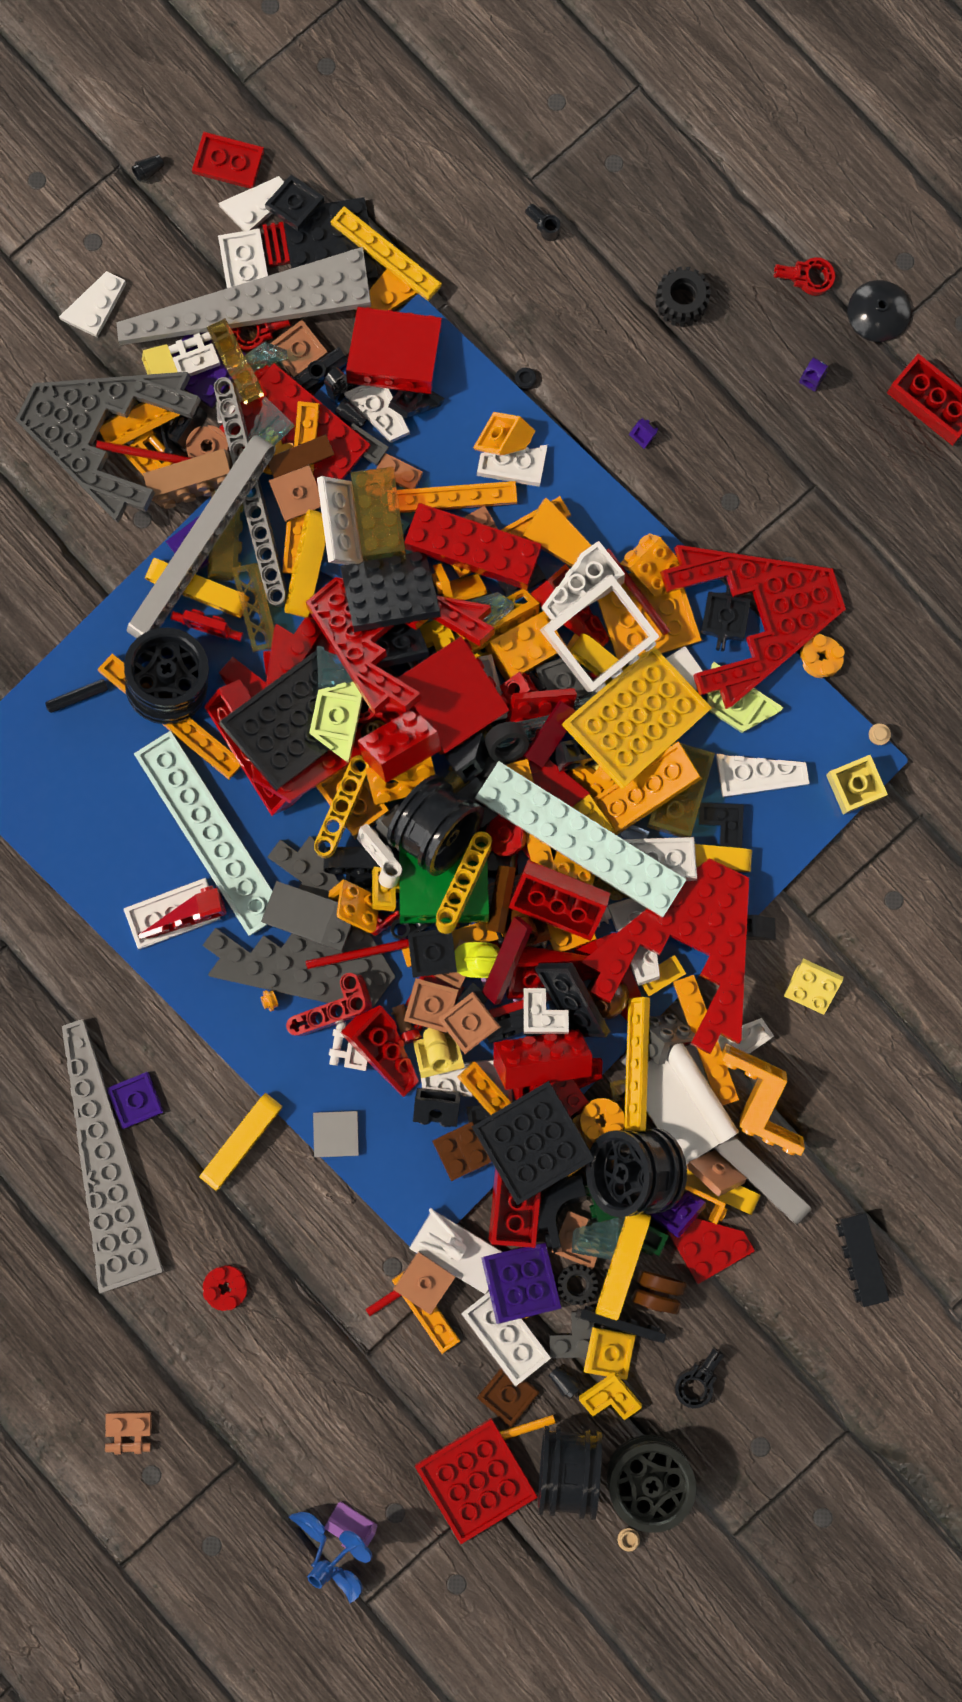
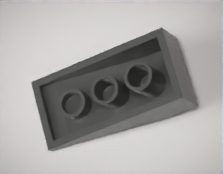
M278 881L275 883L261 920L262 923L340 952H344L353 925L337 917L338 902Z

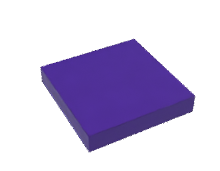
M149 1072L106 1088L122 1129L164 1113Z

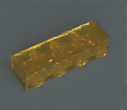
M215 489L214 492L211 494V498L213 497V495H214L215 492L217 491L216 489ZM243 503L209 553L208 579L234 581L237 575H240L241 562H238V554H241L242 551L239 533H242L243 521L240 520V512H243L244 507Z

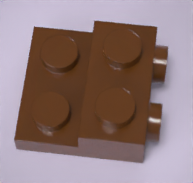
M473 1122L432 1141L451 1181L491 1163L487 1152L472 1128L474 1126Z

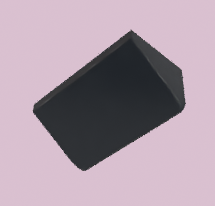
M198 406L192 418L183 415L177 416L166 431L167 439L179 447L187 449L186 440L189 434L195 428L202 426L208 416L207 413Z

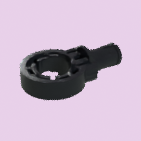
M713 1347L708 1357L700 1366L699 1363L695 1362L692 1368L686 1369L678 1375L675 1381V1393L679 1402L684 1406L692 1409L701 1408L711 1400L713 1384L718 1378L713 1372L725 1357L721 1351L717 1352L718 1349ZM682 1379V1387L691 1379L698 1380L704 1385V1391L700 1395L701 1401L698 1402L697 1397L688 1396L684 1392V1388H681L682 1395H680L678 1388Z

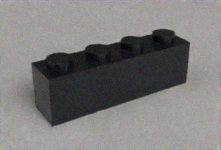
M860 1212L837 1218L838 1224H835L838 1237H842L844 1246H841L844 1259H848L850 1267L847 1268V1273L850 1281H854L855 1289L852 1291L855 1302L859 1303L862 1307H868L890 1301L867 1214Z

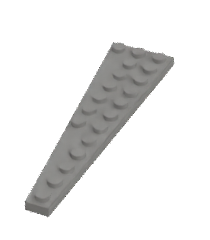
M363 247L116 322L118 342L120 345L347 311L357 309V307H371Z
M84 1019L63 1025L62 1032L68 1074L70 1076V1089L74 1104L73 1111L74 1118L76 1119L79 1154L100 1294L161 1273L164 1270Z

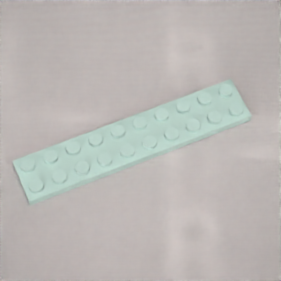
M169 731L135 752L134 755L247 934L251 936L267 926L261 920L272 894V889L173 733Z
M498 761L475 797V800L662 918L686 881L679 874Z

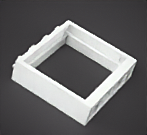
M612 574L606 576L540 629L587 692L600 691L606 686L605 681L608 678L612 677L614 679L623 672L621 668L627 663L631 665L640 658L638 654L644 649L646 652L656 645L655 640L659 638V635ZM611 587L648 637L592 681L554 631Z

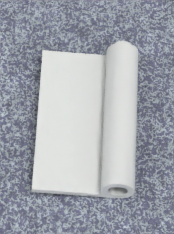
M683 1043L670 1045L665 1064L657 1065L653 1060L648 1062L646 1112L656 1128L670 1133L682 1148L686 1165L739 1133Z

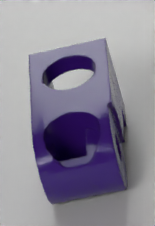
M813 357L803 372L799 383L815 392L826 376L828 365Z

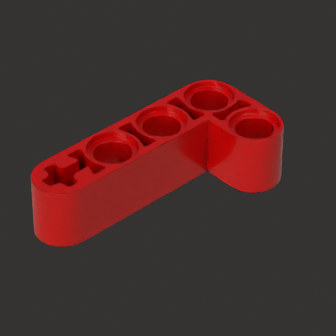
M355 973L344 974L340 979V987L344 998L290 1017L286 1024L288 1032L296 1036L308 1035L369 1011L372 1007V1001L364 978ZM354 977L356 980V986L353 989H351L349 986V981L351 978ZM359 998L363 1001V1006L360 1010L356 1008V1001ZM339 1005L343 1009L340 1017L336 1015V1008ZM318 1013H321L323 1017L320 1024L316 1022V1015ZM299 1022L308 1023V1025H302L299 1027V1029H297Z

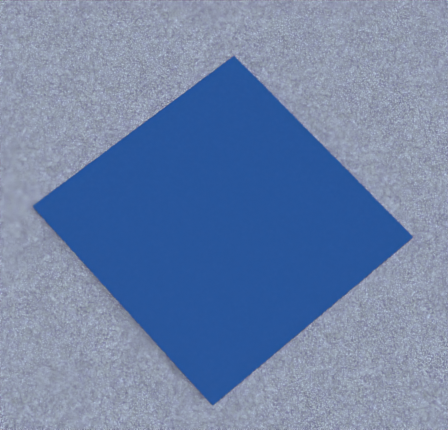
M417 294L399 311L442 318L432 379V391L445 399L439 407L408 418L403 417L410 434L392 443L368 420L361 429L388 446L387 454L423 472L416 488L509 482L477 476L480 454L484 452L477 451L473 447L493 412L520 416L535 430L527 447L533 449L547 445V452L540 487L516 483L517 504L486 507L499 530L538 509L543 499L547 498L552 501L561 496L571 513L567 520L591 545L599 541L605 549L609 548L620 563L624 560L625 554L633 550L639 544L640 539L649 533L661 537L676 555L674 547L683 544L430 302ZM347 366L341 369L345 375ZM324 385L313 396L338 417L335 411L342 400L339 403H335L328 396L326 386ZM389 389L393 397L399 391L396 389ZM342 420V421L345 422L349 427H351L352 424H350V423H348V422ZM362 457L343 480L352 481L353 491L356 494L389 511L388 496L383 501L365 492L377 466ZM262 472L259 479L283 570L287 522L284 521L269 480L274 479V477ZM395 483L391 488V490L405 489ZM252 488L247 497H253L256 494V488ZM213 495L196 509L165 541L200 516ZM243 503L206 557L209 564L196 573V575L247 595L249 601L242 617L232 616L181 595L160 627L180 629L193 636L204 648L209 666L208 690L202 707L190 718L230 751L231 749L205 709V705L216 691L226 685L219 672L234 657L266 682L267 676L265 673L263 651L271 650L275 625L278 624L294 634L304 620V617L285 613V606L276 607L267 600ZM481 507L442 511L465 517ZM255 509L252 517H260L261 509ZM415 512L393 514L411 525ZM409 528L392 556L414 553L405 549L404 542ZM265 529L260 530L257 538H265L267 531ZM164 541L0 701V835L260 1097L267 1093L283 1106L278 1115L313 1150V1113L358 1111L359 1156L321 1158L410 1247L429 1216L430 1208L457 1224L494 1186L495 1166L492 1161L451 1181L432 1142L468 1124L466 1107L481 1105L480 1102L473 1096H460L457 1127H443L439 1122H431L427 1125L413 1122L417 1088H422L421 1075L413 1042L405 1044L403 1047L408 1058L411 1060L419 1082L403 1097L369 1063H367L366 1071L344 1067L345 1058L339 1057L338 1066L329 1064L331 1057L329 1051L333 1047L334 1036L332 1035L336 1025L304 1036H296L288 1032L286 1024L290 1017L327 1003L273 991L277 998L278 1007L270 1012L268 1008L264 1009L260 998L263 996V991L267 989L210 977L208 975L220 958L202 945L215 928L250 953L263 935L282 948L292 934L267 925L249 936L222 893L221 896L227 915L221 916L220 920L140 950L137 948L124 911L126 907L204 878L207 879L209 886L218 888L134 755L135 752L166 734L169 730L162 724L146 720L135 712L126 694L98 672V668L112 653L124 663L130 645L137 639L127 632V627L155 585L145 579L153 558L169 563L174 556V552ZM542 549L537 562L546 579L566 564ZM264 551L262 555L263 560L270 559L272 551ZM427 557L431 574L434 573L433 565L441 563L449 581L459 579L452 565ZM276 571L268 573L269 581L276 579ZM319 572L314 594L328 584L332 578ZM472 572V573L468 574L467 576H470V575H473V574H477V573ZM283 573L288 591L292 574ZM480 575L486 590L489 589L498 602L506 598L497 580ZM720 579L684 588L701 637V642L685 647L702 671L711 669L713 662L724 666L752 658L746 638L765 632L761 618L749 608L743 642L732 639L726 640L725 651H721V646L720 650L717 651L718 638L701 634L708 591L715 593L726 592L727 586ZM543 582L539 583L538 585L534 586L533 588L527 591L529 593L533 592ZM435 586L434 588H435L436 595H437V596H441V595H438L437 590H436V586ZM281 591L273 594L274 602L282 599ZM522 597L516 600L515 603L525 604L528 601ZM467 599L464 601L472 602L474 599ZM596 601L589 606L594 616L599 618L608 635L598 602ZM539 605V613L543 612L542 607ZM501 608L498 610V613H508L511 609ZM192 609H196L205 613L204 616L206 617L218 616L225 619V622L232 630L243 632V638L241 642L232 638L227 640L188 628L186 624L171 620V614L173 611L184 614L185 610L191 612ZM493 618L485 619L486 622L493 620ZM564 625L557 629V632L567 646L575 633ZM609 640L603 647L615 656ZM433 646L428 648V650L435 651ZM483 648V649H481V650H479V651H481L482 653H485V648ZM681 648L664 653L662 655L665 658H667L676 651L680 650ZM797 652L754 687L783 707L781 712L743 733L711 712L705 714L672 744L681 743L702 779L633 824L649 831L647 839L694 837L695 844L719 846L720 826L698 825L699 803L744 805L742 848L752 850L751 872L738 873L749 878L747 915H759L863 808H858L843 815L826 776L830 771L871 755L885 786L908 761L907 757L890 741L884 745L873 744L868 735L873 725L824 678H816L808 674L802 666V657L800 658ZM162 655L166 659L173 657L171 655ZM329 656L340 670L347 675L348 672L338 656ZM560 656L555 657L547 663L558 660ZM146 661L142 666L145 668L149 662ZM404 663L390 666L398 676L408 671ZM184 664L188 670L192 668L190 664ZM580 665L584 671L591 672L584 665ZM495 666L499 684L502 685L506 681ZM101 679H104L107 683L108 690L52 713L47 710L45 702ZM182 685L179 688L187 691L190 689V686ZM708 694L701 695V697L707 702ZM490 723L479 731L486 738L487 733L494 726ZM175 736L272 891L276 881L299 888L302 882L271 861L268 855L279 840L297 852L309 836L316 841L330 809V805L319 790L314 787L302 795L292 807L271 816L242 767L228 780ZM517 737L505 739L497 747H506L514 742ZM458 746L445 754L440 755L438 752L431 756L435 775L450 783L453 789L463 781L453 771L445 756ZM553 752L549 760L557 765ZM716 754L806 762L809 785L722 797ZM363 762L355 764L360 772L366 768V764ZM390 780L387 783H394L396 780ZM405 798L385 802L384 804L390 811L395 805H401ZM331 822L328 825V831L332 833L338 831L339 823ZM345 828L337 847L363 846ZM321 843L319 850L324 853L325 848L331 847L330 843ZM522 850L518 852V874L523 872L527 861L530 860ZM334 874L339 883L346 879V874ZM595 876L593 886L610 893L608 905L630 899L629 896ZM488 877V884L495 882L496 877ZM396 899L394 911L378 910V914L382 913L388 917L396 911L400 912V899ZM608 919L609 924L605 921L600 922V927H597L595 931L597 939L613 932L617 933L612 919ZM479 922L460 923V927H457L454 930ZM433 923V926L424 931L438 930L436 923ZM400 924L394 928V933L396 935H399L397 934V932L399 930ZM391 926L377 936L370 933L376 945L397 941L391 935ZM669 937L661 954H657L658 965L670 957L676 956L686 972L685 975L677 980L694 975L696 979L701 974L709 958L708 955L672 937ZM547 940L546 946L551 945L550 940ZM402 949L382 953L394 973L395 979L374 1006V1008L379 1005L382 1006L395 1021L396 1025L397 1022L394 1014L391 1015L393 1012L392 1008L404 1004L405 1008L407 1007L405 1004L412 993L415 979L420 978H413L412 967L407 968ZM466 977L461 985L465 987L461 995L472 983L483 990L484 986L481 978ZM587 979V980H584V981H583V983L585 984L586 988L588 987L589 983L591 982L590 979ZM673 982L648 997L650 998L649 1017L660 1016L678 998ZM641 985L638 986L641 996L648 997ZM505 992L501 1004H494L488 999L484 1006L487 1010H491L514 1001L513 999H508ZM553 1001L546 1002V1010H557ZM338 1006L336 1008V1015L340 1017L343 1009L341 1006ZM318 1013L316 1015V1022L320 1024L323 1017L321 1013ZM621 1014L613 1019H604L610 1030L607 1037H583L592 1053V1058H601L603 1060L602 1075L627 1050L628 1022ZM352 1018V1019H350V1020H347V1021H344V1022H346L345 1027H346L354 1018ZM299 1022L297 1029H299V1027L302 1025H308V1023ZM397 1025V1032L399 1035H401L402 1033L399 1032V1028ZM423 1026L422 1030L419 1031L420 1039H423V1033L428 1029L427 1027ZM521 1033L503 1040L524 1038L526 1035ZM343 1038L341 1051L347 1052L348 1041ZM487 1038L466 1054L460 1049L463 1063L494 1059V1043L489 1044ZM595 1082L580 1088L581 1092L584 1094ZM511 1089V1091H512V1100H513V1102H514V1101H515V1099H514V1094H513V1090Z

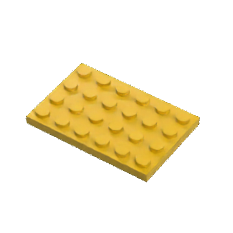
M655 646L641 654L636 662L626 667L620 675L610 681L562 724L621 789L627 786L712 709Z

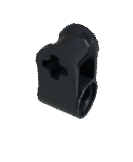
M399 918L391 924L390 932L397 941L405 940L408 938V933L422 932L433 926V923H400ZM399 924L404 925L407 929L406 933L401 936L394 933V928Z

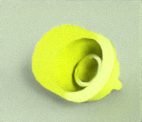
M483 942L461 944L454 951L457 972L466 977L488 978L500 948L495 944Z

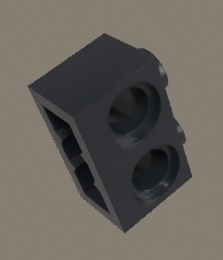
M576 740L560 742L554 750L559 772L599 765Z

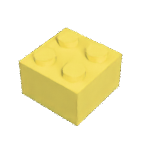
M871 755L836 768L826 775L843 815L883 799L888 795Z

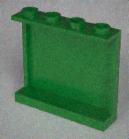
M479 842L476 844L478 847L481 848L487 846L483 842ZM399 852V863L402 867V873L399 878L400 923H436L437 912L464 854L449 870L441 875L432 876L427 870L422 869L418 865V859L409 853L403 854ZM469 861L468 865L476 866L478 865V863L475 861ZM487 861L458 923L488 922ZM460 880L459 883L461 885H467L469 884V881ZM456 898L450 900L452 904H459L461 902ZM447 917L441 919L443 923H450L452 921Z

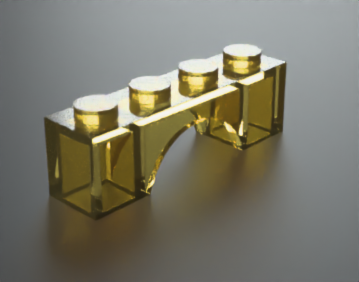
M226 318L206 327L244 404L264 396L259 381L246 361Z

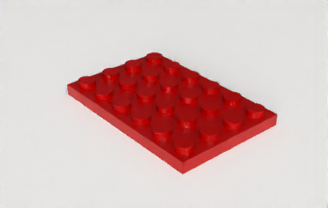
M273 363L240 402L249 440L254 435H258L266 440L272 432H275L281 439L282 444L292 443L294 446L298 401L319 403L316 438L326 434L334 456L314 463L313 476L317 486V478L321 476L343 480L363 457V454L369 450L371 444ZM222 424V425L219 427V429H220L223 433H225L224 427H223V424ZM235 426L231 434L237 435L241 430L240 426Z

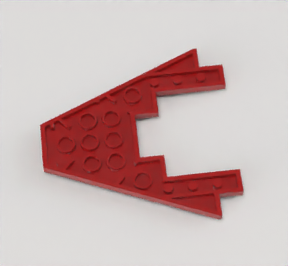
M677 545L674 547L679 566L660 572L667 593L724 577L727 578L732 597L750 592L753 593L765 632L746 638L752 658L693 675L700 696L720 690L725 709H729L846 609L832 568Z
M335 577L306 601L309 612L372 713L377 714L389 702L407 712L421 700L420 692L376 666L387 654L386 649L375 642L393 626L354 632L343 578ZM437 596L441 617L432 619L480 647L495 634L494 627L482 621L492 613L491 606ZM429 619L405 624L417 630Z
M304 618L296 632L292 634L278 624L275 625L265 688L305 659L322 633L319 626ZM362 727L356 731L351 759L358 755L362 756L358 740L361 739ZM330 750L278 791L270 785L255 766L253 768L252 781L291 803L347 767L350 762H346Z
M709 858L696 869V881H685L663 918L647 908L586 957L582 965L599 973L590 994L611 1003L640 946L660 955L669 937H672L708 955L709 958L700 976L719 985V988L691 1045L711 1054L720 1035L737 1044H740L742 1040L749 878Z

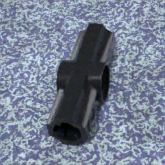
M338 347L319 361L311 362L306 370L292 379L309 392L317 385L325 384L324 379L332 369L338 367L341 370L347 366L348 359L340 347ZM316 370H323L320 376H314Z

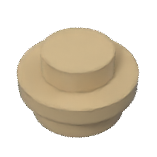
M875 724L870 728L868 735L873 744L884 745L889 741L891 732L886 725Z
M624 1528L619 1532L617 1541L621 1549L633 1551L639 1546L640 1536L635 1529Z

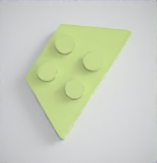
M713 662L711 665V669L720 667V665H718L715 662ZM755 688L729 709H725L720 690L708 693L707 703L712 707L709 712L741 733L774 716L783 709L781 705Z
M344 682L332 688L327 687L318 690L309 732L314 738L346 762H350L363 701V697L354 682Z

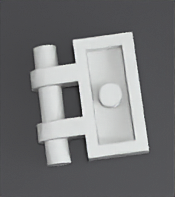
M208 332L194 334L192 338L184 341L180 339L175 341L176 344L168 346L171 354L180 352L179 356L173 357L178 372H188L190 376L220 366L213 343L206 346L203 344L211 340ZM198 346V349L186 353L185 349Z
M346 1022L338 1023L336 1029H333L332 1036H334L333 1047L329 1051L331 1056L329 1064L338 1066L339 1057L345 1058L344 1067L366 1071L368 1062L349 1042L347 1052L341 1051L344 1036L340 1032L345 1028Z

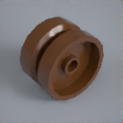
M639 1270L636 1281L640 1285L649 1288V1290L634 1289L631 1301L658 1312L679 1314L681 1302L676 1298L670 1297L669 1294L676 1296L684 1295L686 1283L657 1273Z

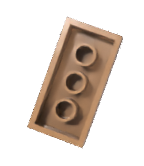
M223 448L143 473L146 487L153 489L155 492L152 501L160 507H164V509L175 507L176 503L184 501L188 503L195 501L196 497L202 495H214L231 470L233 463L230 453Z

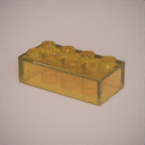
M394 466L351 472L363 562L406 555Z
M681 743L702 779L651 812L647 828L684 838L691 837L715 753Z

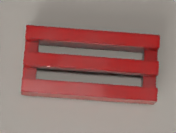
M283 221L279 222V224L271 223L269 226L267 224L262 225L269 266L275 267L290 264ZM279 229L281 232L285 260H281L276 232V230ZM268 231H272L277 261H273Z

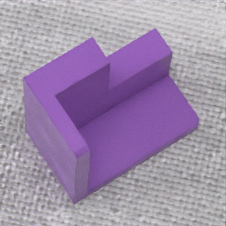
M340 1501L324 1528L338 1538L344 1531L354 1532L368 1547L376 1533L377 1524Z

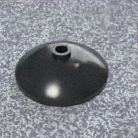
M874 280L861 285L855 290L848 303L847 315L851 327L860 337L871 342H887L897 338L906 329L911 317V305L907 295L900 287L888 281ZM878 304H884L885 308H880Z

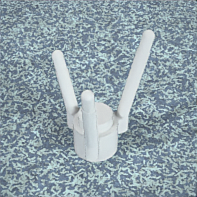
M430 1208L429 1212L454 1239L449 1238L445 1242L428 1232L427 1236L444 1246L443 1250L420 1242L419 1245L448 1259L453 1258L458 1261L467 1248L462 1243L463 1238L458 1236Z

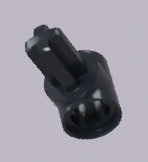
M534 204L529 205L525 213L537 224V229L541 232L542 237L547 241L556 240L560 235L559 218L555 215H545ZM551 225L554 226L556 229L553 231H549L546 229V227Z

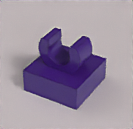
M641 418L629 435L645 449L658 433V428H653L649 424V420Z

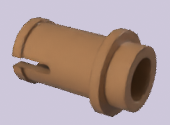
M404 1004L393 1007V1012L391 1013V1015L394 1014L400 1033L413 1029L411 1023L404 1021L407 1010Z

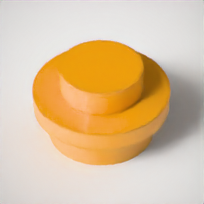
M267 990L263 991V996L260 998L264 1009L268 1008L270 1012L274 1011V1008L278 1007V1002L273 990L269 992Z

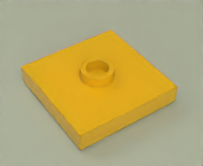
M592 1327L584 1372L601 1376H609L615 1372L620 1379L627 1380L636 1336Z

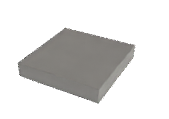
M358 1111L313 1113L314 1157L359 1156Z

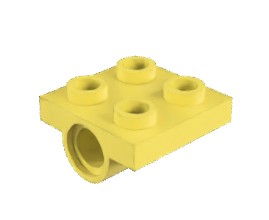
M803 958L800 965L794 971L784 997L824 1015L843 981V976Z
M428 1028L423 1033V1039L413 1041L421 1078L465 1068L460 1047L449 1033Z

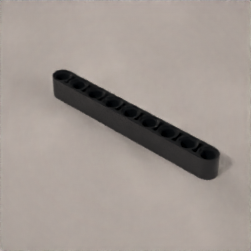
M331 847L325 848L324 853L328 852ZM337 847L333 856L324 858L323 871L329 874L372 875L373 868L380 867L364 847ZM393 848L394 858L399 862V851L397 848ZM490 851L487 858L488 877H496L498 865L516 868L515 875H518V853L512 856H499L494 851Z

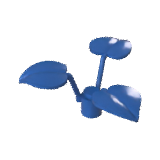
M308 1512L291 1514L289 1518L300 1526L311 1538L320 1542L315 1561L311 1564L313 1570L307 1576L308 1581L314 1587L321 1589L326 1582L333 1578L347 1596L349 1603L355 1601L362 1593V1583L351 1571H343L342 1568L334 1566L349 1551L357 1560L367 1563L372 1559L370 1549L357 1534L351 1531H344L341 1533L339 1540L346 1548L332 1563L327 1560L319 1562L327 1539L324 1535V1526L314 1515Z

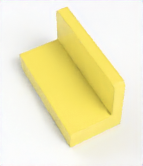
M167 344L143 350L142 361L147 375L178 372Z

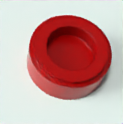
M414 1029L402 1033L399 1037L405 1045L419 1040L421 1035L419 1030Z

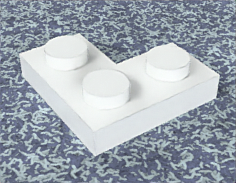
M524 988V1034H568V1010H546V988Z

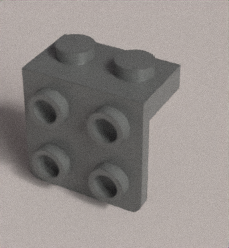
M673 1014L650 1016L648 1057L657 1065L665 1064L670 1045L691 1042L695 1033Z

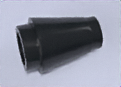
M159 155L136 161L135 165L131 168L139 182L147 181L164 166V162Z
M343 399L335 411L340 419L350 424L354 423L360 428L364 426L368 419L351 400Z
M558 1366L548 1375L563 1398L566 1397L568 1400L581 1388L578 1380Z

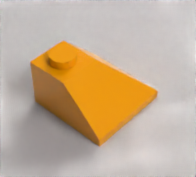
M493 412L473 449L497 455H506L524 450L531 442L535 430L520 416Z

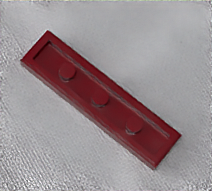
M521 917L513 918L482 990V993L494 1004H501L533 929Z

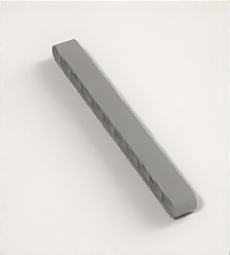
M221 377L215 382L214 391L234 465L239 457L236 453L238 448L246 447L250 440L237 388L230 379ZM225 385H230V390L227 393L222 394V387ZM234 405L235 411L232 414H226L227 408ZM235 426H240V432L237 435H232V429ZM258 478L252 487L256 488V494L250 498L246 497L243 501V506L266 598L272 605L283 607L286 603L288 591L260 479ZM255 509H261V515L258 518L252 517ZM265 529L267 531L265 538L258 539V532ZM271 550V558L263 560L262 555L264 551ZM276 571V579L269 581L268 573ZM281 591L282 599L274 602L273 594Z
M254 435L250 439L127 627L129 634L138 638L147 631L161 627L276 451V447L258 435Z
M627 1052L619 1060L625 1067L627 1060ZM735 1136L713 1148L740 1171L755 1188L796 1225L812 1210L803 1199Z

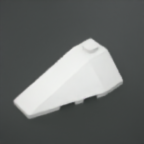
M598 541L580 554L576 563L569 569L562 582L544 603L542 610L550 620H553L606 576L612 574L617 582L622 585L625 580V573ZM611 587L605 590L587 606L612 592L613 590L611 589Z

